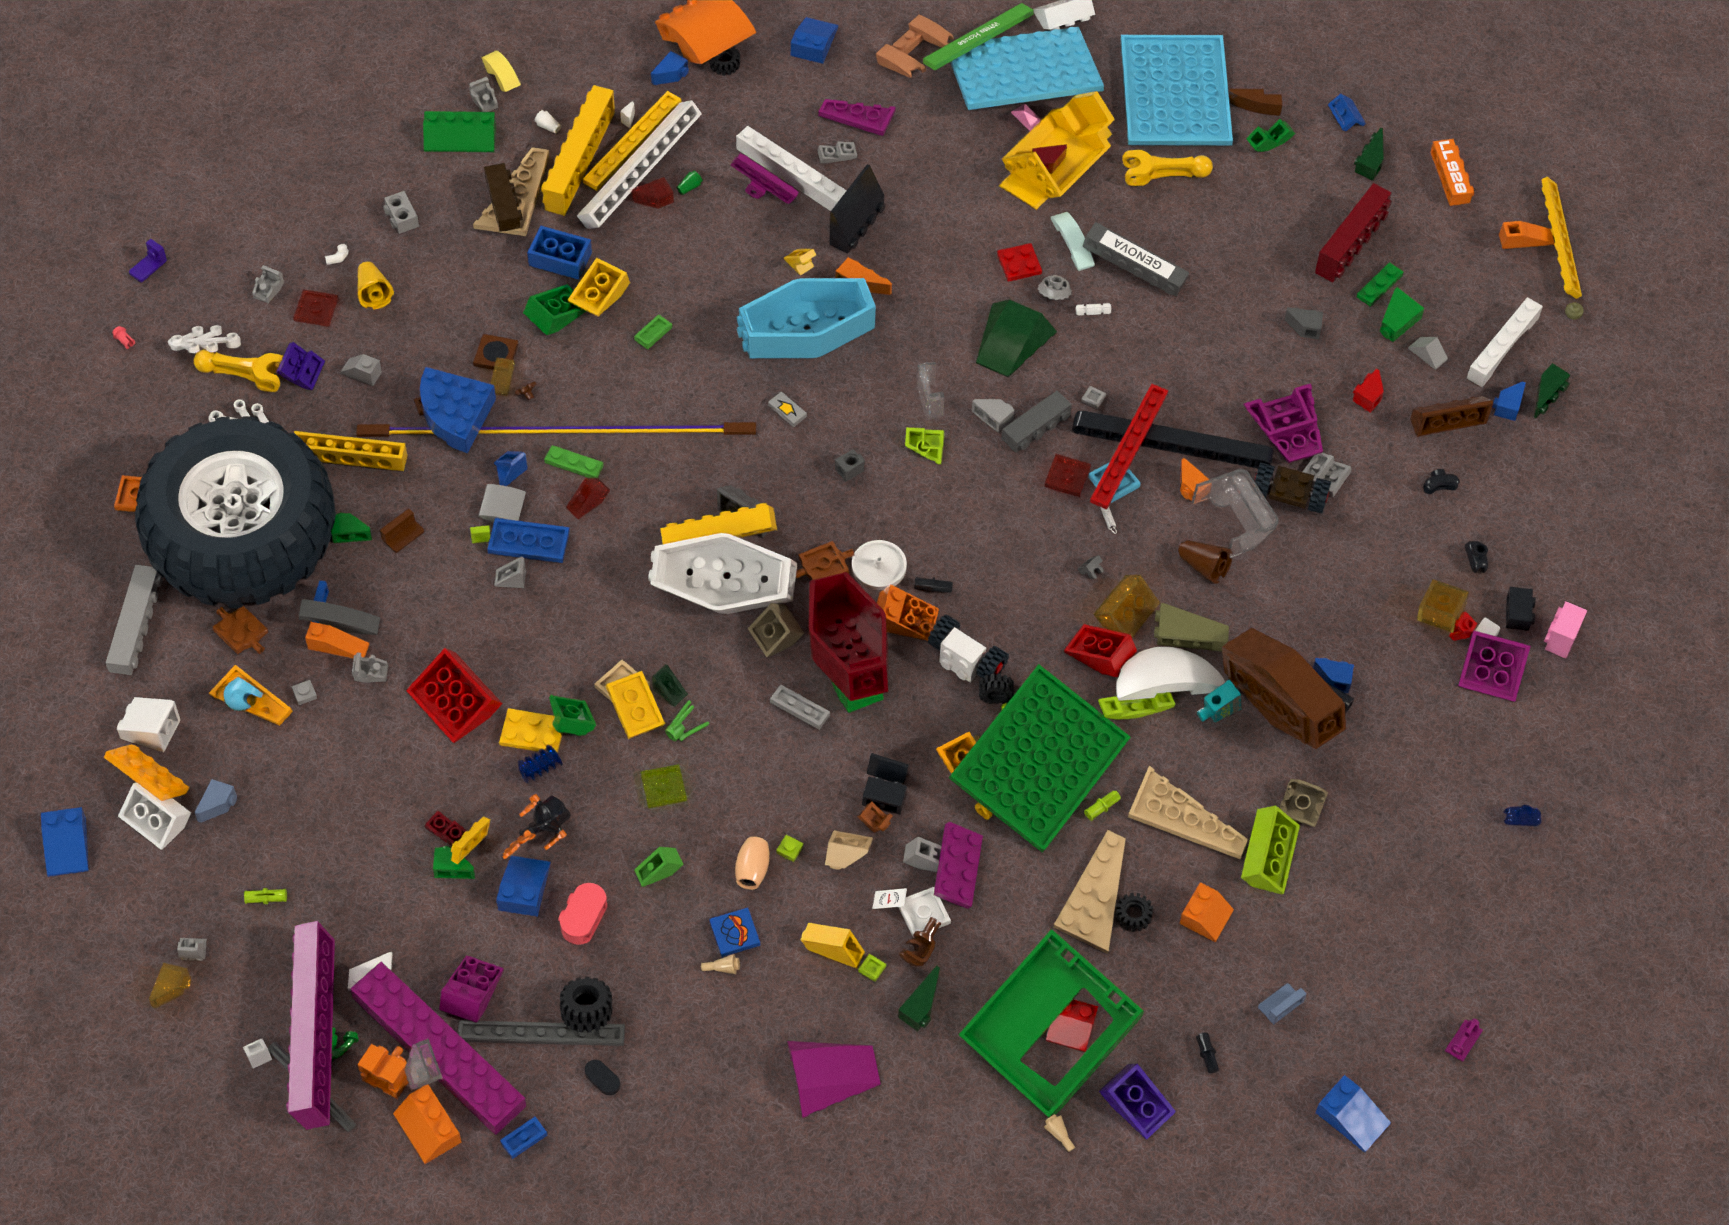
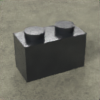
M1509 588L1506 596V628L1529 631L1531 624L1534 625L1535 613H1532V608L1535 607L1536 597H1533V589Z
M868 777L862 796V806H867L872 801L882 811L901 815L907 794V786L900 782L885 781L880 777Z

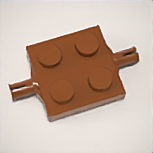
M831 541L798 554L803 568L796 570V579L804 575L810 578V580L843 572L849 574L845 559L855 556L853 549L841 552L837 549L834 542Z
M244 606L230 614L223 607L217 610L216 613L222 620L213 626V631L237 654L251 647L258 654L265 650L259 643V640L268 633V629Z

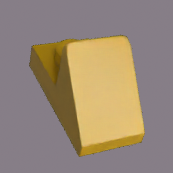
M796 249L785 256L784 260L799 275H802L814 267L811 258L816 256L814 249Z

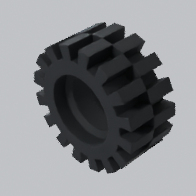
M733 46L711 58L709 64L712 71H716L718 75L722 73V76H725V73H728V75H731V72L735 73L740 66L739 50ZM723 57L731 59L728 62L719 61V59Z
M991 674V676L986 675L985 678L982 677L979 681V697L985 703L1004 704L1005 701L1008 703L1014 696V681L1011 677L1007 678L1006 675L1002 677L1001 674L997 676Z
M1130 893L1129 897L1126 894L1123 896V899L1120 898L1115 916H1117V922L1120 921L1119 925L1121 927L1125 926V930L1128 931L1131 928V932H1135L1136 929L1139 932L1142 931L1143 927L1145 929L1150 924L1153 905L1150 906V900L1146 901V896L1140 898V893H1137V896H1134V893ZM1130 907H1137L1141 910L1142 915L1139 918H1132L1127 915L1126 911Z

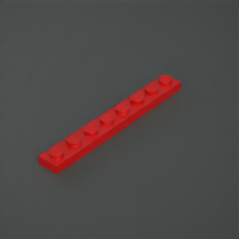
M1154 384L1150 385L1090 498V503L1106 510L1108 509L1164 403L1168 390Z

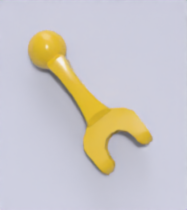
M1129 150L1122 156L1124 166L1130 168L1125 173V181L1131 186H1144L1151 179L1167 176L1192 177L1194 175L1198 178H1204L1210 175L1213 169L1212 161L1204 155L1195 158H1161L1151 156L1143 150Z
M203 349L196 353L194 365L197 370L203 373L213 371L214 373L240 376L255 382L256 387L262 391L276 392L280 387V380L274 373H276L283 355L268 353L259 358H237L217 352H208L206 349Z

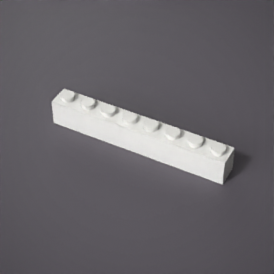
M749 126L736 136L737 150L830 211L847 191Z

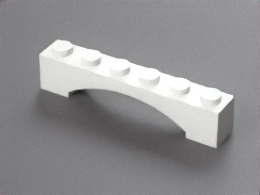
M1527 297L1470 366L1467 379L1483 387L1514 343L1528 329L1530 330L1539 319L1543 306Z

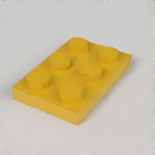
M642 671L606 684L605 687L628 739L665 725Z
M508 708L499 745L557 755L563 733L556 731L552 725L555 718L553 715Z

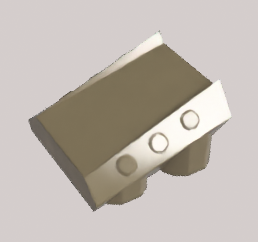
M1290 779L1280 809L1294 821L1315 827L1328 792L1308 782Z

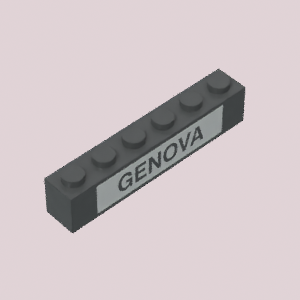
M1097 222L1094 223L1086 235L1082 246L1103 259L1116 264L1119 268L1127 270L1136 277H1140L1151 285L1164 290L1167 294L1176 297L1189 275L1188 271Z

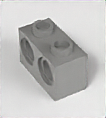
M405 191L384 198V212L386 216L390 215V223L393 229H397L399 234L419 227L417 214Z

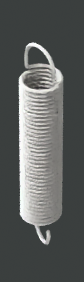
M1100 507L1108 529L1112 530V528L1110 529L1111 526L1115 529L1116 524L1109 507L1107 510Z

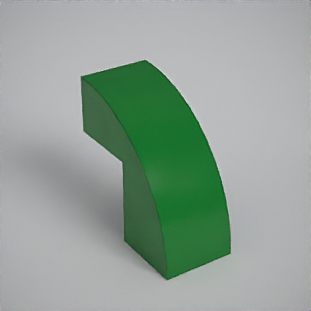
M1279 119L1268 131L1258 126L1246 139L1256 151L1265 152L1284 144L1296 133L1285 121Z

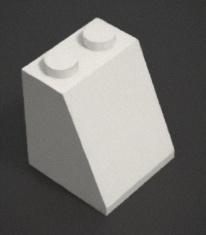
M134 697L132 703L128 704L123 720H120L117 725L120 738L164 752L180 722L175 701Z

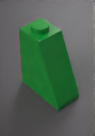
M1398 287L1395 288L1380 328L1383 337L1394 342L1422 318L1424 307Z

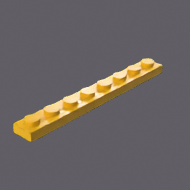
M667 91L583 178V183L598 191L676 106L681 103V98Z
M1545 177L1541 180L1543 185L1542 192L1545 195V205L1549 212L1548 219L1552 225L1551 233L1554 236V246L1558 252L1557 260L1562 270L1560 273L1565 283L1564 290L1568 295L1577 299L1582 296L1558 187L1549 177Z

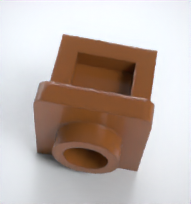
M871 801L857 817L872 832L876 833L880 830L884 831L891 824L889 820L893 815L890 813L886 815Z

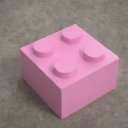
M1565 601L1563 608H1558L1555 618L1550 625L1544 640L1547 643L1545 650L1566 659L1587 610Z

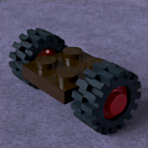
M1260 462L1251 495L1266 499L1269 487L1271 486L1269 499L1305 509L1308 497H1311L1308 510L1320 514L1323 513L1331 481L1316 478L1312 492L1311 486L1315 475L1278 466L1275 478L1272 479L1275 466Z

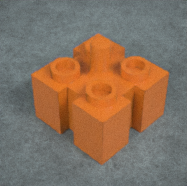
M371 1044L357 1064L359 1071L362 1072L360 1074L362 1081L375 1088L378 1087L386 1094L398 1099L411 1080L407 1061L400 1056L404 1051L403 1048L396 1046L392 1054L388 1055L389 1051L382 1046L376 1047Z

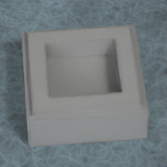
M1090 386L1082 397L1081 402L1098 409L1106 397V393Z

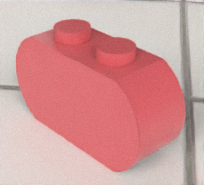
M594 883L579 885L575 892L569 895L568 905L559 915L558 921H560L562 936L569 943L581 945L589 942L607 909L606 893L599 885Z

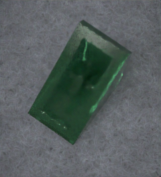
M667 664L652 676L653 690L673 707L688 695Z

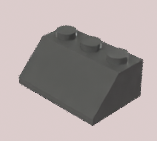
M732 485L717 489V508L720 512L731 511L733 513L738 512L739 508L749 507L751 509L756 508V505L760 504L757 499L749 497L741 489H736ZM768 532L757 535L763 538Z

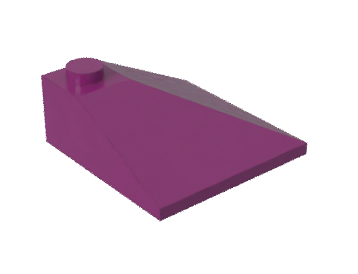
M1473 631L1458 686L1515 702L1531 646Z

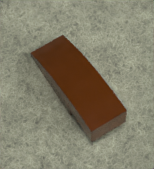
M1229 89V103L1259 114L1281 115V94H1264V89Z

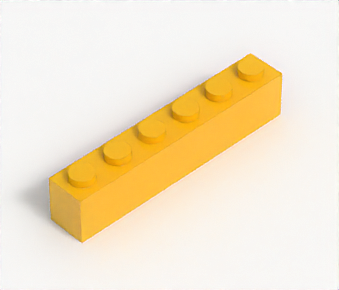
M767 503L757 504L756 508L742 507L738 509V512L724 511L715 517L713 515L702 516L701 520L687 519L682 524L669 523L666 524V527L660 529L663 544L719 533L731 534L742 538L775 531L777 526L774 508L767 505Z

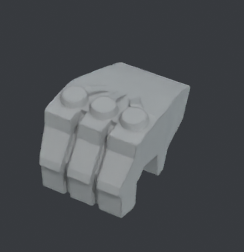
M487 77L470 83V95L482 112H489L498 108L494 89L490 87Z
M263 265L261 268L263 273L260 278L256 277V284L252 293L254 298L269 303L281 290L284 280L281 272Z
M356 653L352 668V675L355 681L386 682L387 661L378 659L374 655H370L369 658L361 657V653Z
M180 938L177 948L179 958L181 960L189 958V960L203 961L206 955L207 939Z

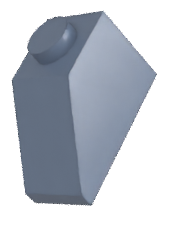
M211 779L195 811L197 821L204 822L228 812L230 807L234 806L237 801L234 786Z

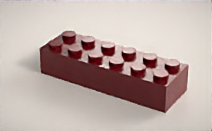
M1375 183L1370 186L1319 252L1315 270L1316 274L1332 283L1337 278L1340 279L1345 271L1344 268L1351 265L1354 255H1359L1363 247L1362 245L1369 242L1371 233L1376 232L1381 220L1385 221L1388 217L1389 212L1387 210L1392 203V200H1390L1392 192Z

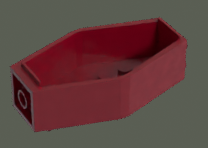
M847 572L811 580L809 587V636L811 656L815 664L850 701L888 692V637L884 610Z

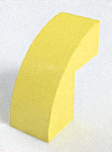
M496 50L481 57L488 74L495 75L501 91L507 92L521 85L512 66L499 51Z

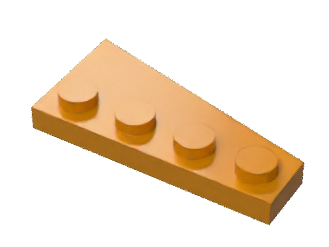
M234 665L209 692L210 696L225 702L223 697L225 687L229 682L240 677L264 693L262 698L252 694L247 696V702L251 707L245 710L246 712L279 726L293 712L289 706L237 665Z

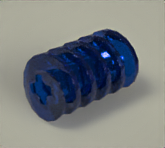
M547 745L545 747L546 751L539 749V755L533 752L532 758L526 756L525 762L522 759L518 760L519 772L527 784V777L534 781L535 773L541 777V770L549 773L548 766L555 770L556 762L560 766L563 765L559 754L552 746Z

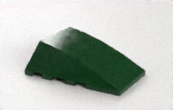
M1010 299L992 303L976 363L1009 377L1039 347L1043 346L1051 336L1053 337L1057 331L1042 313Z

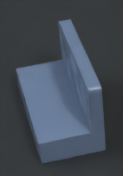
M1287 983L1260 1003L1258 1008L1274 1025L1304 1002L1306 992L1302 988L1295 991Z

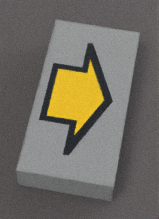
M780 392L768 402V406L793 427L807 417V413L783 392Z

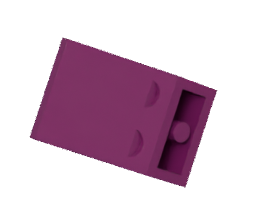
M466 955L441 991L439 1010L477 1023L486 1010L504 968Z

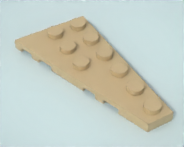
M531 148L521 161L518 169L514 170L511 174L512 180L509 181L514 183L515 193L513 195L518 198L519 207H517V210H521L523 220L520 221L521 228L500 233L520 236L527 235L549 158V150ZM492 203L487 209H484L479 220L474 222V229L499 232Z
M1149 766L1128 818L1241 859L1248 839L1231 826H1226L1218 820L1215 814H1210L1204 809L1203 805L1180 788L1174 787L1167 778L1161 777L1154 772L1155 769Z
M1107 830L1054 923V928L1106 954L1109 951L1126 839Z

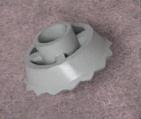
M1058 275L1045 277L1037 288L1044 297L1055 300L1069 298L1072 292L1068 281Z

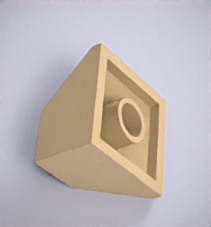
M834 830L828 842L825 865H829L832 869L848 867L868 853L873 838Z

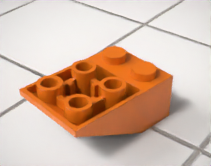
M891 584L879 593L877 604L886 614L887 632L929 640L928 637L931 635L930 632L933 631L939 608Z

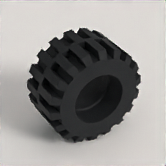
M579 977L576 978V981L571 980L568 982L569 985H565L560 993V1011L564 1024L570 1026V1029L574 1031L578 1029V1032L582 1033L583 1031L589 1033L594 1029L596 1031L600 1030V1026L605 1027L612 1015V993L609 986H605V982L602 980L598 981V978L590 979L589 977H585V979Z

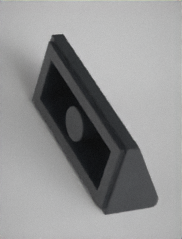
M871 753L867 774L890 782H900L904 785L909 765Z

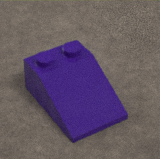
M1127 1064L1099 1091L1109 1105L1145 1139H1148L1176 1112L1138 1064Z

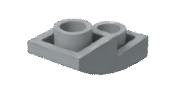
M837 142L836 146L819 145L817 149L820 163H832L857 158L854 142Z

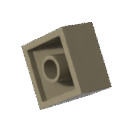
M771 603L748 628L767 658L793 646L804 634L787 606Z

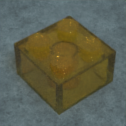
M1433 579L1419 605L1417 620L1453 633L1456 628V622L1466 608L1469 592Z

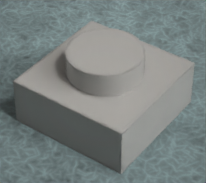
M310 680L291 686L298 705L317 699Z

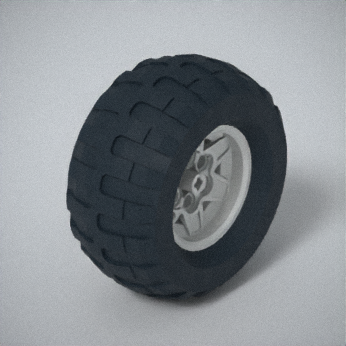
M227 416L215 418V421L206 424L197 423L188 427L189 431L181 436L175 435L165 443L166 447L163 452L154 454L148 463L149 467L146 474L142 475L135 511V523L142 548L152 567L180 593L187 597L195 596L201 603L215 606L217 603L227 604L228 608H241L245 603L256 602V605L270 602V597L276 596L279 593L285 595L296 588L295 585L300 579H307L314 572L318 560L322 559L326 553L331 538V529H333L336 511L332 486L327 471L316 455L314 456L313 451L295 433H288L283 426L272 421L262 423L256 417L243 416L241 419H230ZM270 502V508L267 509L263 504Z

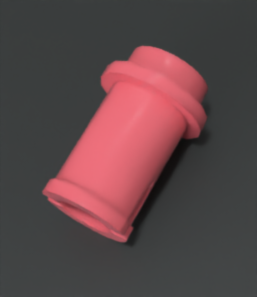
M118 326L113 330V337L118 339L126 349L135 344V340L126 333L124 327Z

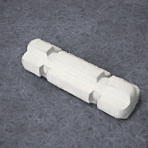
M1103 303V305H1076L1077 315H1084V313L1086 315L1101 314V312L1103 314L1111 313L1110 303Z

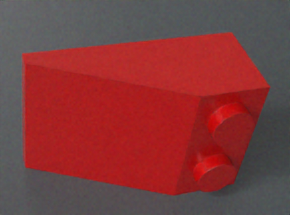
M1083 624L1064 649V652L1101 674L1118 677L1123 665L1135 655L1137 649L1130 634Z

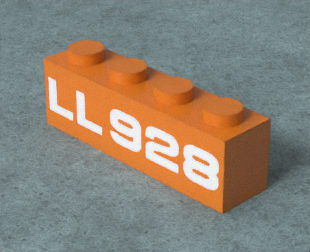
M1454 139L1433 141L1430 153L1449 205L1470 203L1472 196H1474V188L1470 186L1469 175L1464 169V161L1459 156V147L1455 145Z

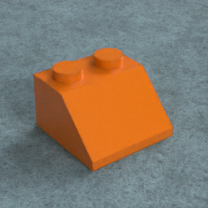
M1200 882L1181 915L1180 924L1216 942L1234 909L1218 891Z

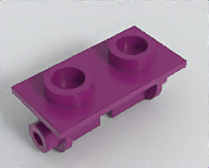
M1474 1018L1469 1021L1465 1019L1445 1051L1463 1062L1483 1032L1479 1028V1021Z

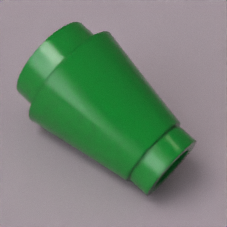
M693 170L684 177L676 189L681 195H684L699 187L703 180Z

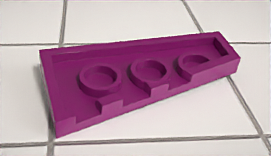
M825 99L819 109L818 116L884 136L896 111V107L882 108L881 105L875 104L874 106H864V103L848 104L847 101Z

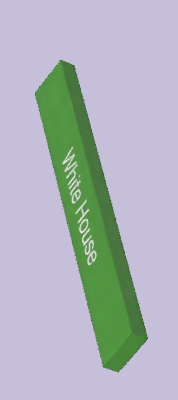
M1021 3L923 58V64L933 70H937L1034 15V10Z

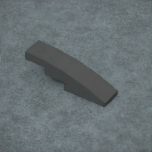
M305 599L301 601L299 620L317 621L320 624L337 627L339 630L348 633L378 634L380 617L320 601Z

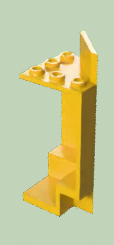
M1098 91L1075 95L1064 107L1052 109L1002 158L1006 169L1011 174L999 186L1036 210L1049 197H1061L1111 147L1107 140L1112 135L1108 126L1115 119ZM1067 144L1066 157L1052 174H1049L1037 153L1032 152V148Z

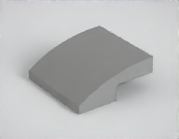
M1320 453L1313 456L1303 472L1315 475L1312 487L1315 485L1316 478L1331 481L1329 496L1334 497L1351 473V466L1335 462L1334 456Z
M487 484L478 517L494 522L495 518L518 521L526 492L508 486Z

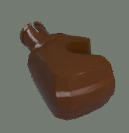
M930 917L923 931H915L913 934L915 939H910L906 942L908 945H913L915 951L911 952L905 949L900 951L899 956L910 965L915 967L923 966L931 956L936 944L933 936L939 926H941L940 921L936 922L937 919Z

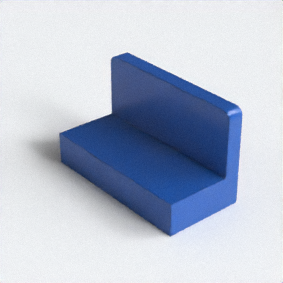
M1340 93L1328 104L1342 130L1347 131L1355 123L1362 126L1366 124L1354 102L1349 97Z

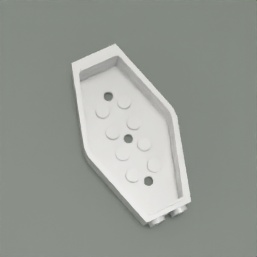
M719 533L658 545L651 552L653 567L649 571L648 576L651 585L717 613L730 614L767 607L771 603L793 602L797 563L790 558L731 534ZM688 569L693 570L691 576H688L686 573ZM726 572L731 574L729 579L724 578ZM763 576L768 577V581L766 583H763L761 581V578Z

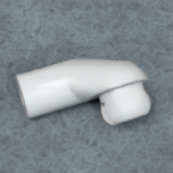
M345 244L337 246L338 251L336 254L325 256L327 265L340 263L346 258L349 250Z

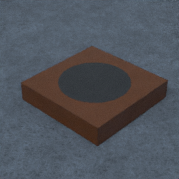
M483 334L473 365L475 367L509 373L519 345L518 340Z

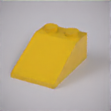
M596 258L568 298V302L599 317L622 296L630 284L627 272Z

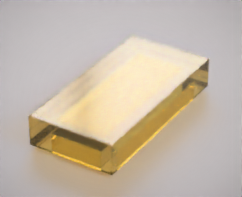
M496 358L491 384L495 388V394L508 396L515 366L514 360Z

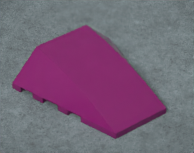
M1311 383L1294 388L1292 395L1266 403H1263L1260 398L1243 404L1288 463L1323 452L1320 431L1317 426V414H1315L1314 397H1312Z
M787 1041L799 1092L802 1118L809 1116L813 1112L821 1111L836 1102L844 1101L850 1096L858 1095L881 1085L872 1045Z

